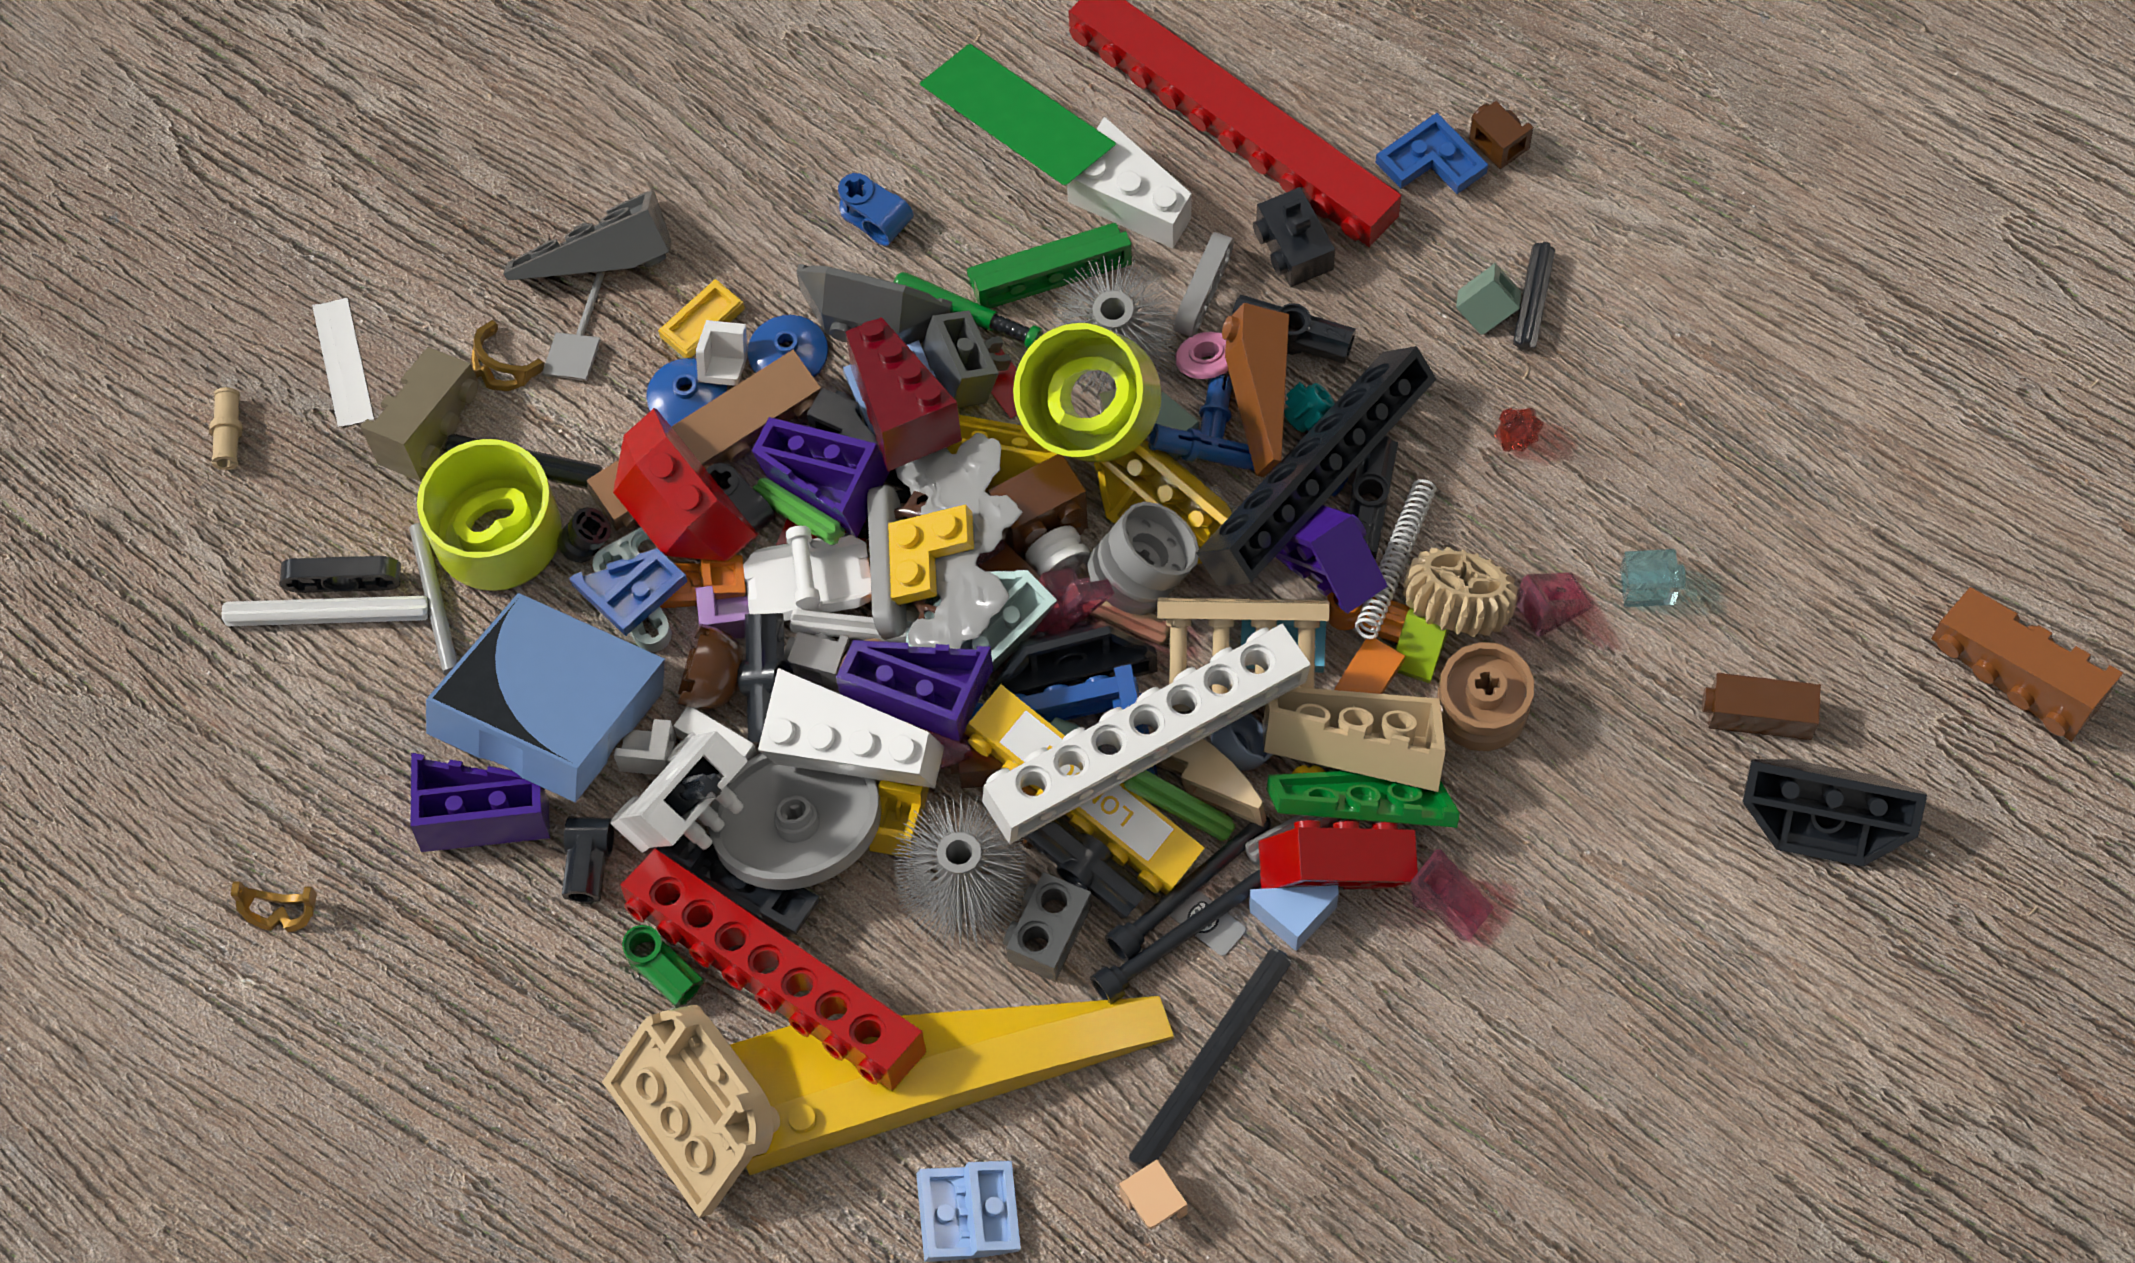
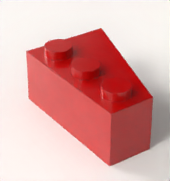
M1304 820L1294 822V829L1258 841L1261 889L1284 888L1287 886L1310 887L1331 885L1343 887V890L1399 888L1419 882L1415 830L1398 829V823L1372 824V829L1360 828L1357 821H1342L1333 823V828H1321L1320 821Z

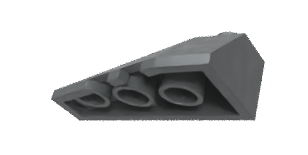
M651 189L606 210L607 216L601 219L600 223L595 226L593 223L587 224L584 222L574 227V230L564 237L566 241L560 244L557 239L549 240L509 261L503 273L506 280L627 269L644 264L645 267H650L660 263L667 257L665 253H668L670 250L671 238L654 190Z

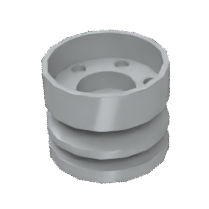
M1151 502L1133 504L1090 553L1087 564L1090 580L1098 593L1112 606L1131 614L1143 615L1154 612L1157 609L1158 597L1167 598L1197 564L1198 555L1196 552L1199 550L1196 536L1187 522L1173 510L1161 504Z

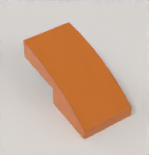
M735 555L729 561L700 559L699 563H674L686 575L688 582L668 598L660 608L697 606L696 588L712 586L716 600L745 596L743 555Z
M1366 638L1334 690L1383 694L1403 665L1405 655L1376 638Z

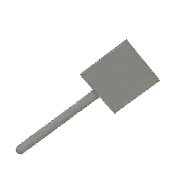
M597 271L576 335L556 332L542 371L543 376L588 380L601 338L584 336L606 271Z

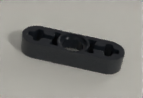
M387 556L292 558L281 563L279 585L287 591L296 593L393 590L400 586L401 563L397 559Z

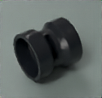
M585 507L579 509L559 533L557 543L561 553L573 562L583 563L589 561L608 540L611 533V524L608 518L595 508Z

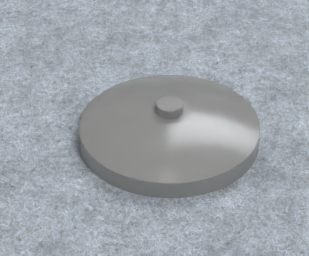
M760 753L749 759L726 785L737 795V798L744 804V808L738 814H733L728 808H725L714 799L711 808L718 813V817L724 821L725 826L719 832H714L709 827V834L719 860L730 873L740 880L766 889L790 890L804 888L833 878L850 867L863 855L872 843L880 825L881 799L874 779L777 765Z

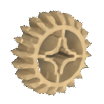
M1446 547L1444 551L1438 548H1431L1430 552H1420L1417 558H1413L1411 565L1407 568L1402 595L1406 598V605L1414 609L1416 616L1425 617L1427 624H1436L1441 627V630H1452L1456 635L1463 632L1471 637H1475L1477 633L1490 636L1492 631L1501 632L1503 626L1508 625L1509 619L1513 617L1516 608L1518 588L1514 585L1515 579L1506 574L1504 567L1495 566L1494 560H1485L1479 557V553L1473 555L1467 553L1464 549L1454 551L1450 547Z

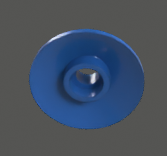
M797 315L777 316L760 325L751 336L748 344V360L753 372L757 373L794 349L813 378H815L827 361V340L820 327L805 317ZM784 342H793L791 346L786 348L780 346Z
M696 358L674 360L661 367L650 380L647 388L648 407L650 411L656 408L669 425L673 426L727 392V385L698 382ZM685 385L692 386L688 391L678 390Z

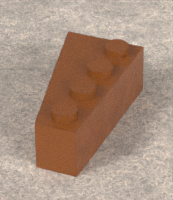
M1969 587L1939 622L1931 639L1937 643L1939 649L1951 658H1958L1970 667L1978 679L1984 683L1993 684L2007 694L2008 699L2016 707L2028 710L2041 719L2050 732L2058 736H2064L2072 742L2101 708L2123 672L2111 665L2105 671L2088 662L2091 659V654L2077 646L2071 652L2054 642L2052 632L2040 625L2026 627L2020 624L2018 613Z

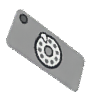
M1198 890L1169 916L1181 924L1210 904L1212 900ZM1226 913L1195 936L1217 954L1224 956L1241 938L1246 929L1245 926Z

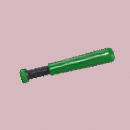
M900 272L893 281L894 283L929 293L936 299L943 298L952 301L953 313L970 310L978 327L988 331L997 330L999 333H1004L1012 338L1021 340L1027 349L1043 335L1041 327L1032 326L1029 328L1015 321L999 316L995 310L975 303L912 274Z

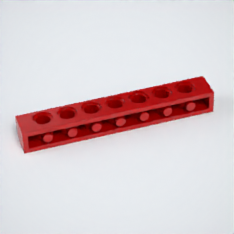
M654 849L620 884L626 901L624 907L633 918L642 923L645 920L656 926L658 933L670 944L676 945L678 942L689 949L690 955L700 965L706 968L712 965L722 972L723 978L733 988L739 991L745 988L755 995L756 1001L766 1011L772 1014L778 1011L788 1018L790 1025L802 1036L809 1037L812 1035L820 1040L824 1049L835 1059L842 1061L845 1058L857 1066L856 1068L860 1075L871 1084L877 1085L880 1082L893 1091L927 1052L922 1030L657 849ZM677 900L674 904L664 905L669 901ZM701 923H710L705 927L695 928ZM735 945H743L738 950H728L729 948ZM767 968H776L771 973H761L763 970ZM800 991H810L807 995L802 997L794 996L796 993ZM834 1014H844L838 1020H828ZM869 1037L879 1038L876 1042L871 1044L861 1043L864 1039Z

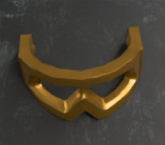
M494 320L476 329L471 365L476 378L482 377L486 388L494 391H511L525 386L532 377L543 371L545 363L540 358L528 365L520 366L501 363L487 355L482 345L484 340L496 334L498 330V324ZM478 359H480V361H481L484 365L480 366ZM491 369L512 374L515 379L507 381L497 380Z
M233 881L231 888V897L236 902V910L247 922L261 929L272 931L282 922L287 932H295L305 927L310 918L313 917L317 897L313 887L305 886L303 894H277L247 888L242 882ZM254 898L283 904L304 903V912L300 917L291 920L285 908L279 907L268 918L252 912L250 905Z

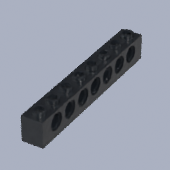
M1417 346L1382 352L1196 552L1217 586L1252 583L1437 380Z

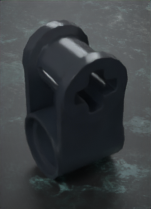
M717 463L706 469L722 490L726 489L724 491L725 494L757 533L776 519L773 509L764 497L756 490H753L733 467L728 464Z

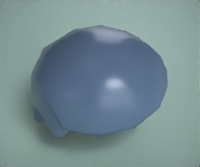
M1251 713L1211 734L1212 745L1232 761L1240 771L1256 769L1272 756V754L1264 752L1263 724Z

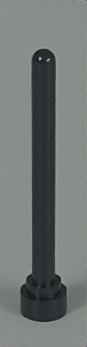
M1266 816L1267 820L1263 827L1250 822L1133 924L1127 922L1124 926L1118 924L1105 935V940L1112 951L1124 962H1127L1141 952V945L1145 942L1144 937L1246 850L1245 844L1248 841L1268 831L1271 827L1270 818Z
M1260 870L1249 875L1120 967L1116 965L1110 968L1104 966L1091 975V983L1103 1000H1108L1110 1004L1125 995L1124 990L1129 987L1130 980L1249 898L1250 889H1261Z

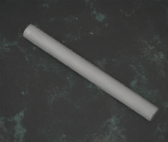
M421 523L411 525L409 530L424 595L428 599V612L442 672L444 675H447L458 661L430 542Z

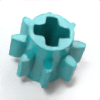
M1299 382L1286 394L1288 400L1285 401V404L1288 407L1284 409V414L1295 429L1304 433L1307 430L1310 431L1335 403L1329 392L1320 384L1313 383L1305 387Z

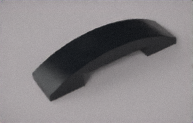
M683 834L673 846L656 848L759 920L788 933L797 935L821 900L818 895L805 888L790 890L766 889L740 880L730 873L719 860L713 843L706 850H703Z

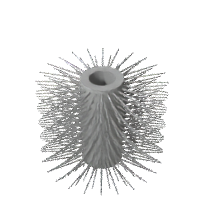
M1113 260L1111 291L1105 263L1107 288H1105L1099 270V279L1097 276L1096 279L1100 287L1093 274L1092 277L1100 293L1093 281L1091 282L1092 285L1086 281L1092 292L1087 288L1083 291V288L1076 283L1080 288L1079 290L1087 298L1084 299V296L1077 291L1078 297L1065 296L1070 299H1077L1080 303L1073 305L1061 301L1068 305L1060 304L1062 306H1054L1058 308H1074L1072 310L1074 312L1068 311L1070 313L1062 312L1063 314H1056L1059 316L1055 317L1064 318H1056L1055 320H1063L1065 322L1053 325H1066L1063 323L1093 324L1120 334L1144 349L1147 348L1148 350L1145 352L1151 358L1154 355L1166 358L1161 355L1169 356L1167 354H1176L1157 350L1167 351L1162 348L1171 349L1166 346L1176 344L1165 343L1168 341L1174 342V340L1167 339L1176 340V338L1170 337L1176 336L1172 334L1176 332L1167 333V331H1173L1170 327H1176L1165 325L1168 323L1175 325V323H1172L1175 320H1163L1173 318L1168 316L1175 317V315L1166 314L1175 312L1168 311L1166 308H1163L1164 306L1156 308L1163 303H1168L1166 300H1163L1166 297L1152 300L1151 296L1156 294L1155 292L1157 291H1153L1154 289H1150L1147 294L1142 295L1148 286L1146 284L1150 280L1145 284L1143 281L1134 292L1138 283L1137 281L1134 283V279L1132 284L1129 285L1128 272L1122 287L1124 276L1121 280L1119 263L1115 285ZM1144 271V272L1142 273V275L1138 278V280H1139V279L1141 280V278H1142V276L1144 275L1145 271ZM1128 279L1125 292L1123 293L1126 281ZM1145 306H1147L1143 311L1141 309L1139 312H1137L1140 308H1144ZM1145 314H1152L1146 319L1143 318ZM1074 317L1079 318V317H1082L1083 319H1085L1084 317H1086V318H1088L1089 320H1086V321H1084V320H1082V321L1078 320V321H1076V320H1073V319H1070V318H1074ZM1145 322L1150 323L1145 328L1139 326ZM1142 331H1145V332L1148 333L1149 335H1148V336H1145V335H1142V334H1139V333H1141ZM1151 359V361L1153 362V364H1155L1157 367L1160 366V365H1158V364H1161V365H1164V366H1168V365L1162 364V363L1159 362L1158 360L1153 361V360ZM1099 370L1096 374L1095 372L1093 373L1090 380L1092 381L1095 378V376L1097 379L1099 376V381L1100 379L1102 381V383L1100 382V388L1101 386L1103 388L1105 377L1107 375L1105 387L1109 379L1110 390H1112L1114 379L1111 377L1110 381L1108 373H1105L1104 378V372L1102 371L1101 374V370ZM1093 371L1087 372L1082 378L1086 376V380Z
M961 798L959 832H957L954 799L953 808L956 832L953 829L947 803L945 804L947 824L942 813V823L935 813L940 822L939 824L935 819L940 830H938L933 820L929 819L932 823L930 826L914 810L931 828L930 832L925 825L923 826L931 834L929 835L915 825L922 832L921 834L928 837L930 841L917 833L922 839L916 837L915 841L917 842L909 839L905 840L915 845L905 847L913 851L901 848L894 850L908 852L893 853L916 857L909 858L904 856L901 858H908V860H894L905 861L902 864L896 863L894 865H908L895 867L896 869H910L896 871L908 872L906 874H896L897 876H907L904 878L898 877L899 880L897 882L901 883L900 887L911 885L908 888L898 887V889L902 890L900 893L908 894L913 892L909 895L913 897L919 896L912 901L905 902L906 904L913 902L911 905H908L910 907L919 903L907 911L920 906L918 909L922 907L917 912L918 914L922 912L920 914L922 917L915 924L930 911L931 913L925 920L926 922L931 919V923L940 914L932 928H935L941 916L940 923L934 933L936 934L941 923V930L943 926L945 929L949 919L945 935L948 926H950L946 941L950 932L953 944L956 923H958L960 950L963 911L968 947L966 911L968 912L977 946L975 920L978 927L981 922L987 933L988 931L983 924L985 920L982 915H984L988 923L992 924V919L999 927L1000 925L992 918L991 911L998 921L1007 926L991 909L1002 917L1004 916L999 911L1015 919L1000 905L1013 911L1007 905L1021 904L1010 902L1008 899L1011 898L1002 894L1010 897L1013 895L1009 893L1021 894L1015 891L1024 892L1026 890H1016L1006 886L1018 888L1020 886L1015 884H1027L1012 882L1018 880L1026 881V879L1013 878L1027 876L1012 875L1018 873L1025 874L1026 872L1013 871L1026 870L1024 869L1025 865H1022L1026 862L1014 861L1016 859H1023L1022 857L1010 859L1014 856L1026 855L1024 853L1013 854L1025 850H1013L1021 848L1019 846L1009 849V847L1017 844H1011L1003 848L1009 845L1007 840L1002 841L1006 839L1005 837L999 840L1001 838L999 836L1002 834V832L998 833L1001 831L999 827L991 832L994 828L993 826L983 837L994 820L992 819L983 829L988 821L986 818L980 829L979 826H981L980 824L988 810H986L980 822L978 820H980L982 811L979 817L977 815L972 827L977 812L976 808L973 820H971L976 802L971 815L968 804L964 825ZM987 863H991V864H990L989 866H987V867H984V866H983V865H985V864H987ZM1021 866L1024 868L1016 869L1014 867ZM931 869H935V870H938V872L933 873V872L930 871V870H931ZM985 871H989V872H991L992 874L987 875V874H984V872H985ZM934 877H939V879L931 881ZM991 902H992L993 904H995L997 907H999L1000 909L994 907V906L991 904Z

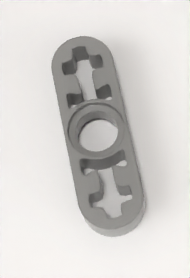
M1217 232L1212 234L1178 309L1174 322V327L1176 328H1173L1175 332L1189 337L1197 334L1229 263L1234 247V238Z

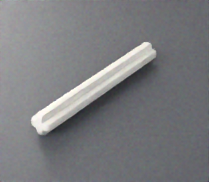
M426 596L226 602L222 606V620L226 626L426 620L429 617L428 599Z

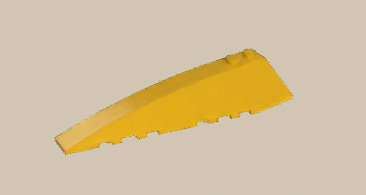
M1160 996L1119 999L1113 1004L1108 1003V1000L900 1015L922 1030L927 1052L893 1091L880 1082L877 1085L871 1084L860 1075L856 1068L857 1066L845 1058L842 1061L835 1059L824 1049L820 1040L812 1035L809 1037L802 1036L791 1025L730 1044V1047L765 1093L770 1106L777 1110L780 1117V1126L776 1132H773L769 1149L766 1153L753 1156L746 1168L749 1175H753L1174 1039ZM869 1037L864 1039L861 1043L871 1044L876 1042L879 1038Z

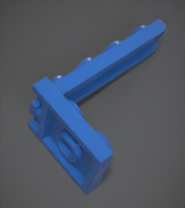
M1129 664L1114 668V677L1099 675L1087 679L1083 684L1069 687L1062 684L1053 685L1046 688L1042 693L1029 696L1025 694L1014 695L1051 724L1055 717L1070 720L1110 711L1116 707L1125 709L1136 703L1141 693H1139L1138 683L1133 675L1132 666ZM977 703L969 722L984 705L983 703ZM1140 724L1135 727L1142 734H1150L1147 724ZM1156 765L1146 769L1158 777Z

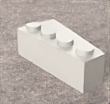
M778 668L758 751L777 765L935 788L944 746L923 729Z

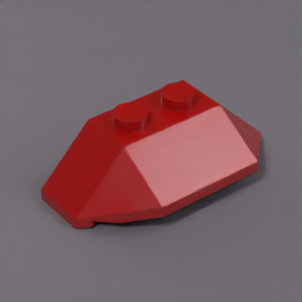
M653 408L623 435L613 493L665 556L729 561L759 535L656 408Z

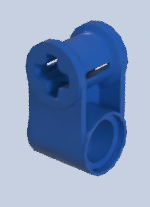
M861 173L846 175L838 185V194L841 199L839 204L841 217L865 232L880 245H890L914 217L913 210L905 200L896 194L890 193L870 180L866 175Z

